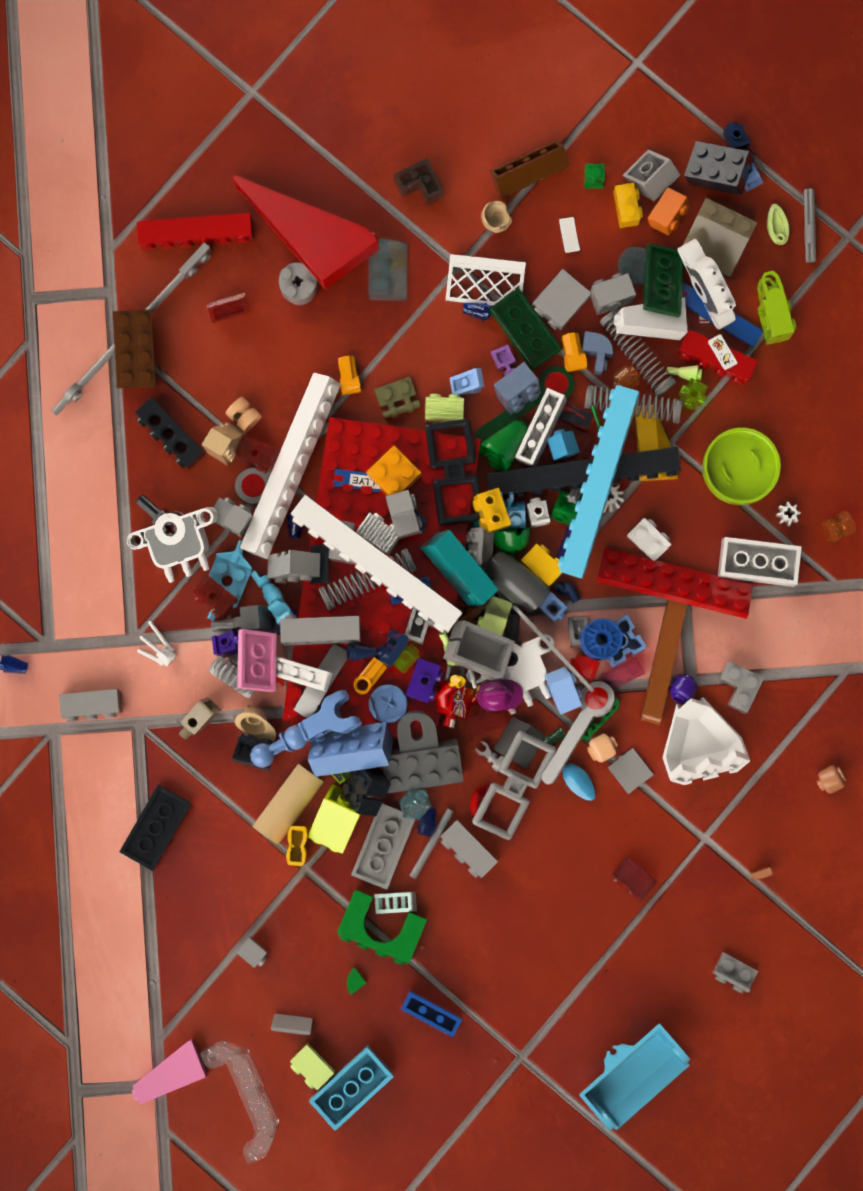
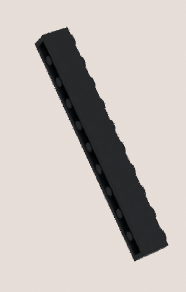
M671 447L622 454L613 484L620 483L622 479H628V482L639 481V477L647 476V479L659 478L658 474L665 473L666 476L678 475V472L682 471L679 448ZM594 459L487 474L489 491L499 488L504 500L506 496H509V492H513L514 498L525 497V493L530 492L533 495L544 494V490H551L552 493L562 492L563 488L570 487L571 490L581 489L583 482L588 480L589 475L586 474L589 463L592 464Z

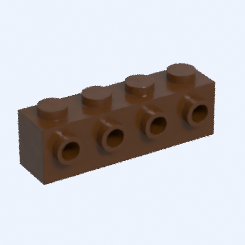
M557 139L490 170V174L497 192L501 197L513 194L521 188L529 187L536 181L544 180L551 174L561 172L569 167L570 164L564 146Z

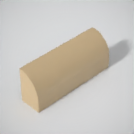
M298 764L252 827L279 845L288 833L289 828L293 826L324 782Z

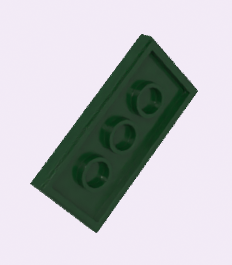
M648 243L645 256L643 310L679 318L682 307L683 261L677 249Z
M519 288L488 309L531 371L563 350Z

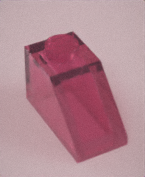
M636 656L600 675L604 683H607L614 690L644 675L645 672Z

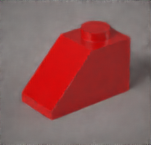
M577 655L576 658H571L570 664L585 680L592 682L600 661Z

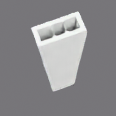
M682 297L681 315L679 318L643 310V304L623 307L614 317L616 333L681 340L688 332L685 298Z

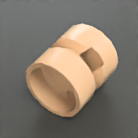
M243 396L238 398L225 413L232 421H237V426L244 433L253 428L262 417L255 408H250V403Z

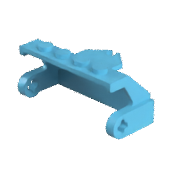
M660 1023L634 1046L623 1043L613 1046V1049H616L614 1055L607 1051L604 1059V1073L579 1094L609 1131L613 1128L617 1131L690 1066L688 1061L691 1059Z

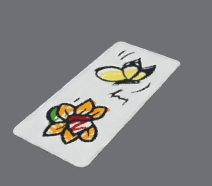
M721 334L708 341L724 370L737 364L735 357Z

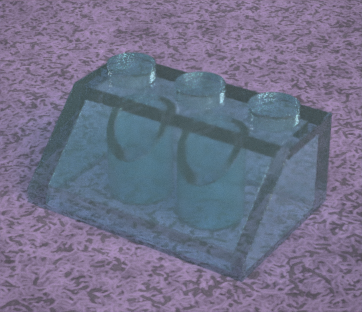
M379 239V251L369 257V300H407V244L391 239Z

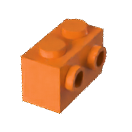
M667 187L648 217L649 226L669 236L672 230L675 231L678 227L681 216L685 215L689 209L687 197Z

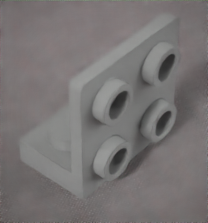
M482 527L470 528V532L467 533V543H469V550L467 552L481 568H486L493 556L494 532L486 534Z

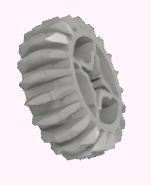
M221 656L213 660L209 668L211 674L247 698H250L256 692V690L237 688L238 668Z

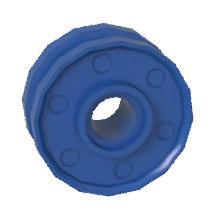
M601 618L590 622L584 627L580 635V645L583 652L594 660L609 659L616 655L622 647V631L616 623L609 619ZM599 634L605 637L603 645L597 641Z

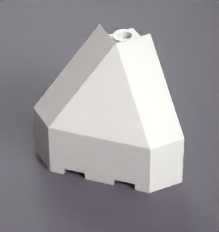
M704 697L699 701L691 698L683 706L676 704L663 754V761L670 781L687 785L691 784L694 779L703 778V780L719 777L718 773L729 771L731 774L738 772L750 762L742 737Z

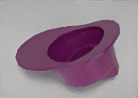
M513 680L489 681L481 685L477 691L478 704L487 711L510 710L520 705L523 700L522 687Z

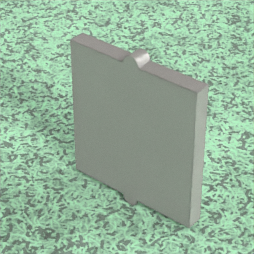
M633 748L623 756H618V760L608 767L628 794L637 787L643 786V783L653 776V773Z

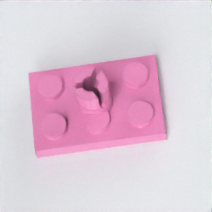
M246 629L239 630L237 688L267 692L276 691V633Z

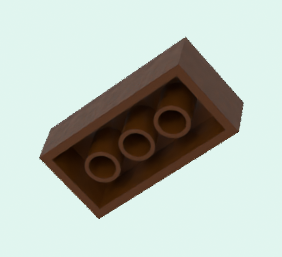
M151 310L113 311L116 388L156 387Z

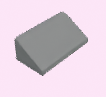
M275 1014L271 1030L310 1035L313 1020L307 1017Z

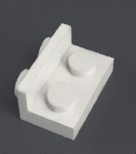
M643 518L627 537L649 559L656 561L671 546L670 538L665 533H660L656 529L657 525L651 519Z

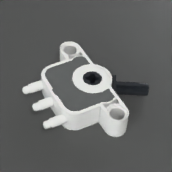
M696 239L679 247L678 253L683 261V267L689 273L692 285L702 299L715 327L720 330L734 322L736 318L732 309L736 304L715 261L705 256L702 247Z

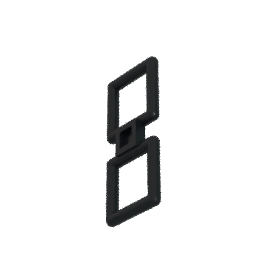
M459 419L426 424L425 432L430 467L432 469L444 468L446 478L433 482L438 524L445 526L479 521L481 519L479 512L445 518L441 487L472 483L473 497L481 493L478 476H465L463 466L476 462L471 421L469 419ZM464 427L468 457L437 461L433 431Z

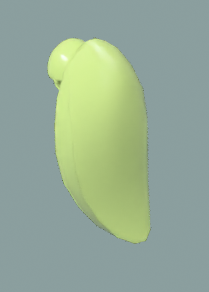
M773 204L767 215V230L775 244L783 245L789 238V222L781 207Z

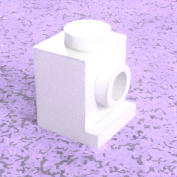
M541 498L531 499L530 503L526 505L531 528L550 524L546 500L541 501ZM540 508L542 513L536 514L535 509Z

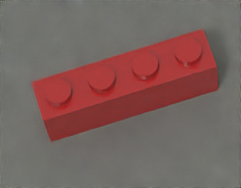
M688 329L677 352L682 359L695 361L703 369L710 368L718 376L730 377L738 385H746L758 362L757 360L729 348L737 364L724 370L708 343L710 339Z

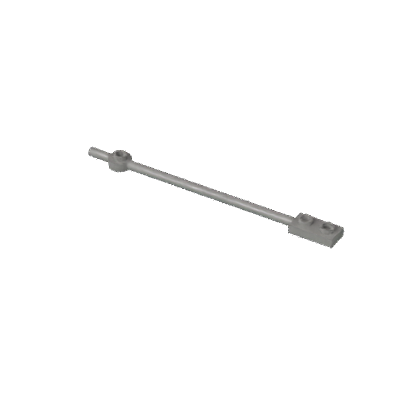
M203 243L179 269V274L145 310H151L153 313L184 278L187 280L189 276L193 277L197 273L202 262L206 263L210 259L212 251L206 243ZM114 344L77 383L69 387L61 401L51 410L56 416L69 402H76L81 398L83 387L114 355Z

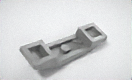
M333 644L318 667L320 670L333 673L328 689L348 659L347 651L336 644ZM307 686L294 711L306 718L314 715L327 692Z

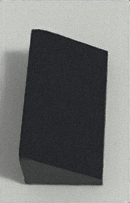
M325 545L310 546L311 553L320 554V577H312L310 584H329L330 560L328 556L330 549Z

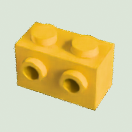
M634 183L615 186L613 194L620 228L639 225L640 218H643L641 206L638 207L637 200H639L638 188L634 187Z
M499 488L477 494L474 497L473 507L476 512H479L481 518L479 519L480 527L484 528L486 534L511 525Z
M536 544L522 558L521 563L550 587L562 574L558 567L559 559H553L548 555L550 551L544 545L539 546Z

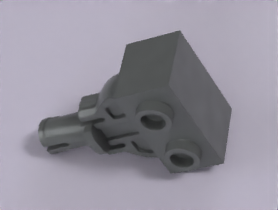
M261 605L240 607V617L230 615L227 619L211 622L213 632H237V629L261 632L275 630L272 612L268 609V606Z

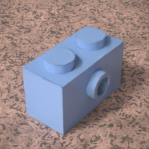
M566 666L544 675L560 715L582 706L579 699L582 698L581 692L578 687L575 688L574 683L577 682L573 672L569 673Z

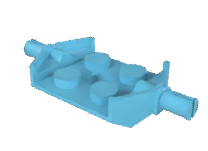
M241 540L238 541L233 552L216 553L211 571L203 590L200 592L211 605L207 618L215 621L218 610L237 608L253 568L243 558V549L240 548ZM225 576L232 577L233 582L230 586L222 584V579Z

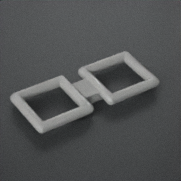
M518 731L499 767V772L507 775L508 778L504 786L496 783L490 785L472 820L473 824L510 840L530 803V800L522 795L527 785L532 788L539 786L542 774L556 753V748L523 731ZM522 740L547 752L534 779L508 768ZM495 792L521 803L507 831L482 820Z

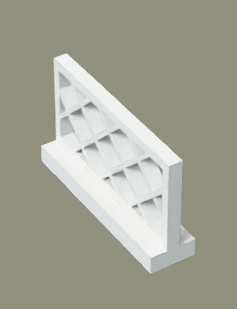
M450 254L446 301L493 306L510 292L515 291V288L518 286L522 292L526 262ZM453 267L461 268L465 272V275L458 281L452 275ZM474 270H480L484 275L477 283L469 275ZM493 272H499L503 279L494 285L488 276ZM511 274H521L520 282L513 287L507 278ZM466 276L474 284L467 291L459 284ZM486 278L493 287L483 293L478 284ZM505 280L512 289L502 295L497 286ZM457 284L463 291V294L458 298L450 297V290ZM475 286L482 294L477 300L471 299L467 294ZM493 289L501 296L496 302L490 301L486 296Z

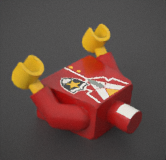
M453 675L450 678V682L440 681L438 683L436 712L445 716L443 727L454 728L456 719H466L470 707L478 702L477 693L474 694V690L464 686L466 680L462 676Z

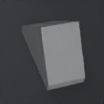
M587 616L568 618L570 647H581L580 635L588 624Z

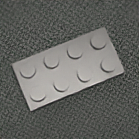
M382 803L377 816L373 819L351 875L387 890L416 817Z

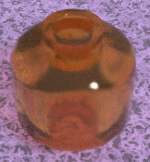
M623 365L613 373L614 381L612 385L615 388L616 385L634 389L639 385V378L641 376L632 365L630 367Z

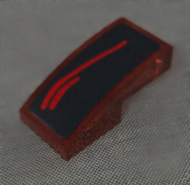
M566 403L558 421L588 432L594 416L591 411Z

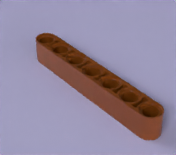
M667 599L642 708L641 721L660 725L687 604Z

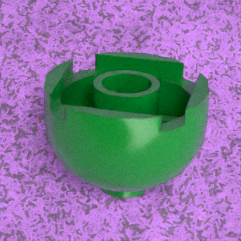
M525 525V528H504L494 531L493 543L500 551H505L509 555H516L517 551L526 548L530 540V527L527 528Z

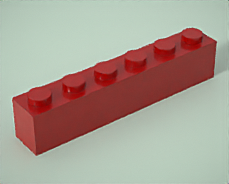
M250 213L137 221L138 244L143 250L149 251L154 250L155 247L172 249L173 246L181 245L183 248L192 247L193 244H200L201 246L203 243H206L208 246L211 243L227 245L233 241L248 243L249 240H253L252 218Z

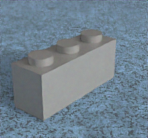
M118 689L59 695L61 718H66L67 722L78 721V717L86 716V720L97 719V715H105V718L117 717L116 713H122L120 690Z
M457 820L440 836L443 839L441 843L448 850L452 848L456 852L454 856L461 864L466 862L470 866L468 871L475 878L478 875L482 878L498 862Z

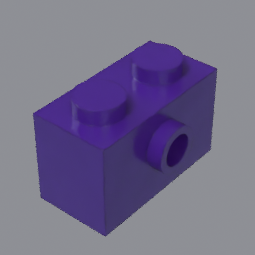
M418 658L406 696L427 704L429 700L433 701L436 690L433 689L435 682H440L443 671H440L441 666Z

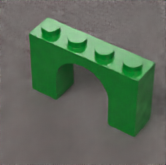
M355 889L337 932L340 935L339 938L349 943L351 940L358 942L357 946L368 950L369 947L375 949V954L386 958L389 955L394 957L393 961L398 964L404 965L405 962L409 964L427 919L409 912L403 928L396 938L386 942L377 941L367 933L364 923L373 896Z

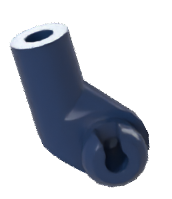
M558 582L554 586L556 593L568 595L572 603L581 599L571 583Z

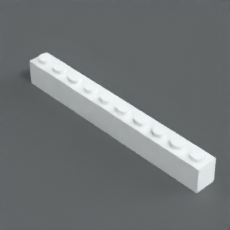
M317 373L312 375L240 546L241 549L253 555L268 559L341 386L339 382L331 377Z
M306 495L291 512V515L294 517L293 522L300 527L305 525L309 528V534L316 539L321 537L325 540L323 543L332 551L334 548L341 552L339 555L347 562L353 561L356 564L355 568L363 574L365 572L369 573L372 576L370 579L379 586L381 583L387 587L386 591L393 597L397 595L403 599L402 603L409 609L413 607L419 611L418 615L425 621L428 619L435 623L433 626L443 633L445 630L448 633L462 615L460 610Z

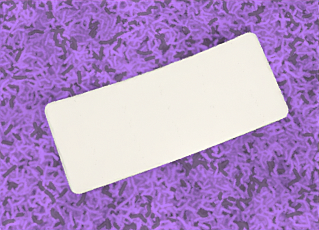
M574 217L560 219L565 253L580 251Z

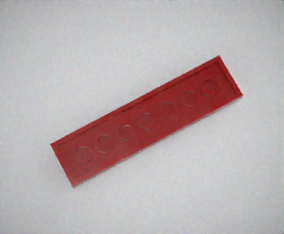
M604 548L597 582L744 619H747L749 615L753 584L721 578L717 575L657 560L653 561L649 558L609 548Z

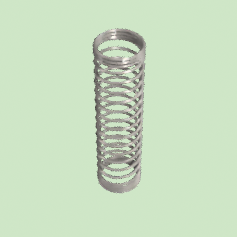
M620 309L612 310L601 319L602 327L608 326L606 331H611L610 336H615L613 341H618L617 346L623 345L621 351L626 350L625 355H630L628 360L634 359L632 365L638 364L636 370L642 369L640 375L645 374L643 379L650 378L647 384L653 383L651 389L657 388L654 392L656 393L655 395H662L676 383L675 379L670 376L653 387L668 371L650 382L665 366L646 377L661 363L659 361L642 373L657 357L639 367L644 360L653 354L651 352L640 361L634 363L650 347H647L643 352L631 358L638 349L646 344L644 342L638 348L626 354L642 337L626 348L624 346L637 335H633L630 339L619 344L628 334L618 339L616 337L619 333L611 335L616 330V326L609 330L608 328L614 323V317Z
M588 385L584 408L590 409L593 400L594 406L596 405L595 409H597L599 401L600 411L603 410L605 402L606 407L609 408L611 404L610 400L608 406L609 388L606 390L602 405L603 387L600 389L596 404L597 386L594 388V386ZM643 394L639 412L638 398L636 407L637 417H639L643 405V418H645L649 406V419H651L655 407V420H657L661 408V421H663L667 409V422L670 421L673 410V423H679L683 400H677L676 403V399H674L669 414L670 398L667 399L663 413L664 397L661 398L657 412L658 397L655 396L650 414L652 396L649 395L645 413V394Z
M407 548L401 550L403 561L397 553L395 554L398 565H400V560L406 571L409 572L408 567L412 573L417 570ZM356 571L358 583L354 576L350 574L353 587L345 576L344 580L347 589L341 579H339L342 593L333 581L336 595L330 585L327 584L331 599L324 586L319 588L327 609L330 611L333 607L336 608L333 596L338 604L341 605L338 592L344 602L347 603L344 590L350 600H353L349 586L357 598L358 593L355 584L361 594L364 595L360 580L367 592H370L366 578L375 590L374 582L370 581L366 572L362 573L363 581L360 574Z

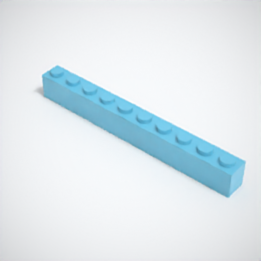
M616 385V388L610 392L609 400H611L609 408L606 407L603 415L606 421L604 427L600 426L597 437L600 440L598 445H594L592 456L595 457L593 463L588 465L586 474L589 475L588 480L582 484L580 493H583L581 501H577L575 507L577 516L570 523L569 530L572 532L570 538H566L563 549H566L564 557H560L558 563L562 573L584 579L638 402L639 391Z

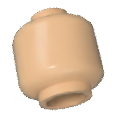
M601 734L590 740L587 749L594 761L604 762L615 756V748L618 746L613 737Z

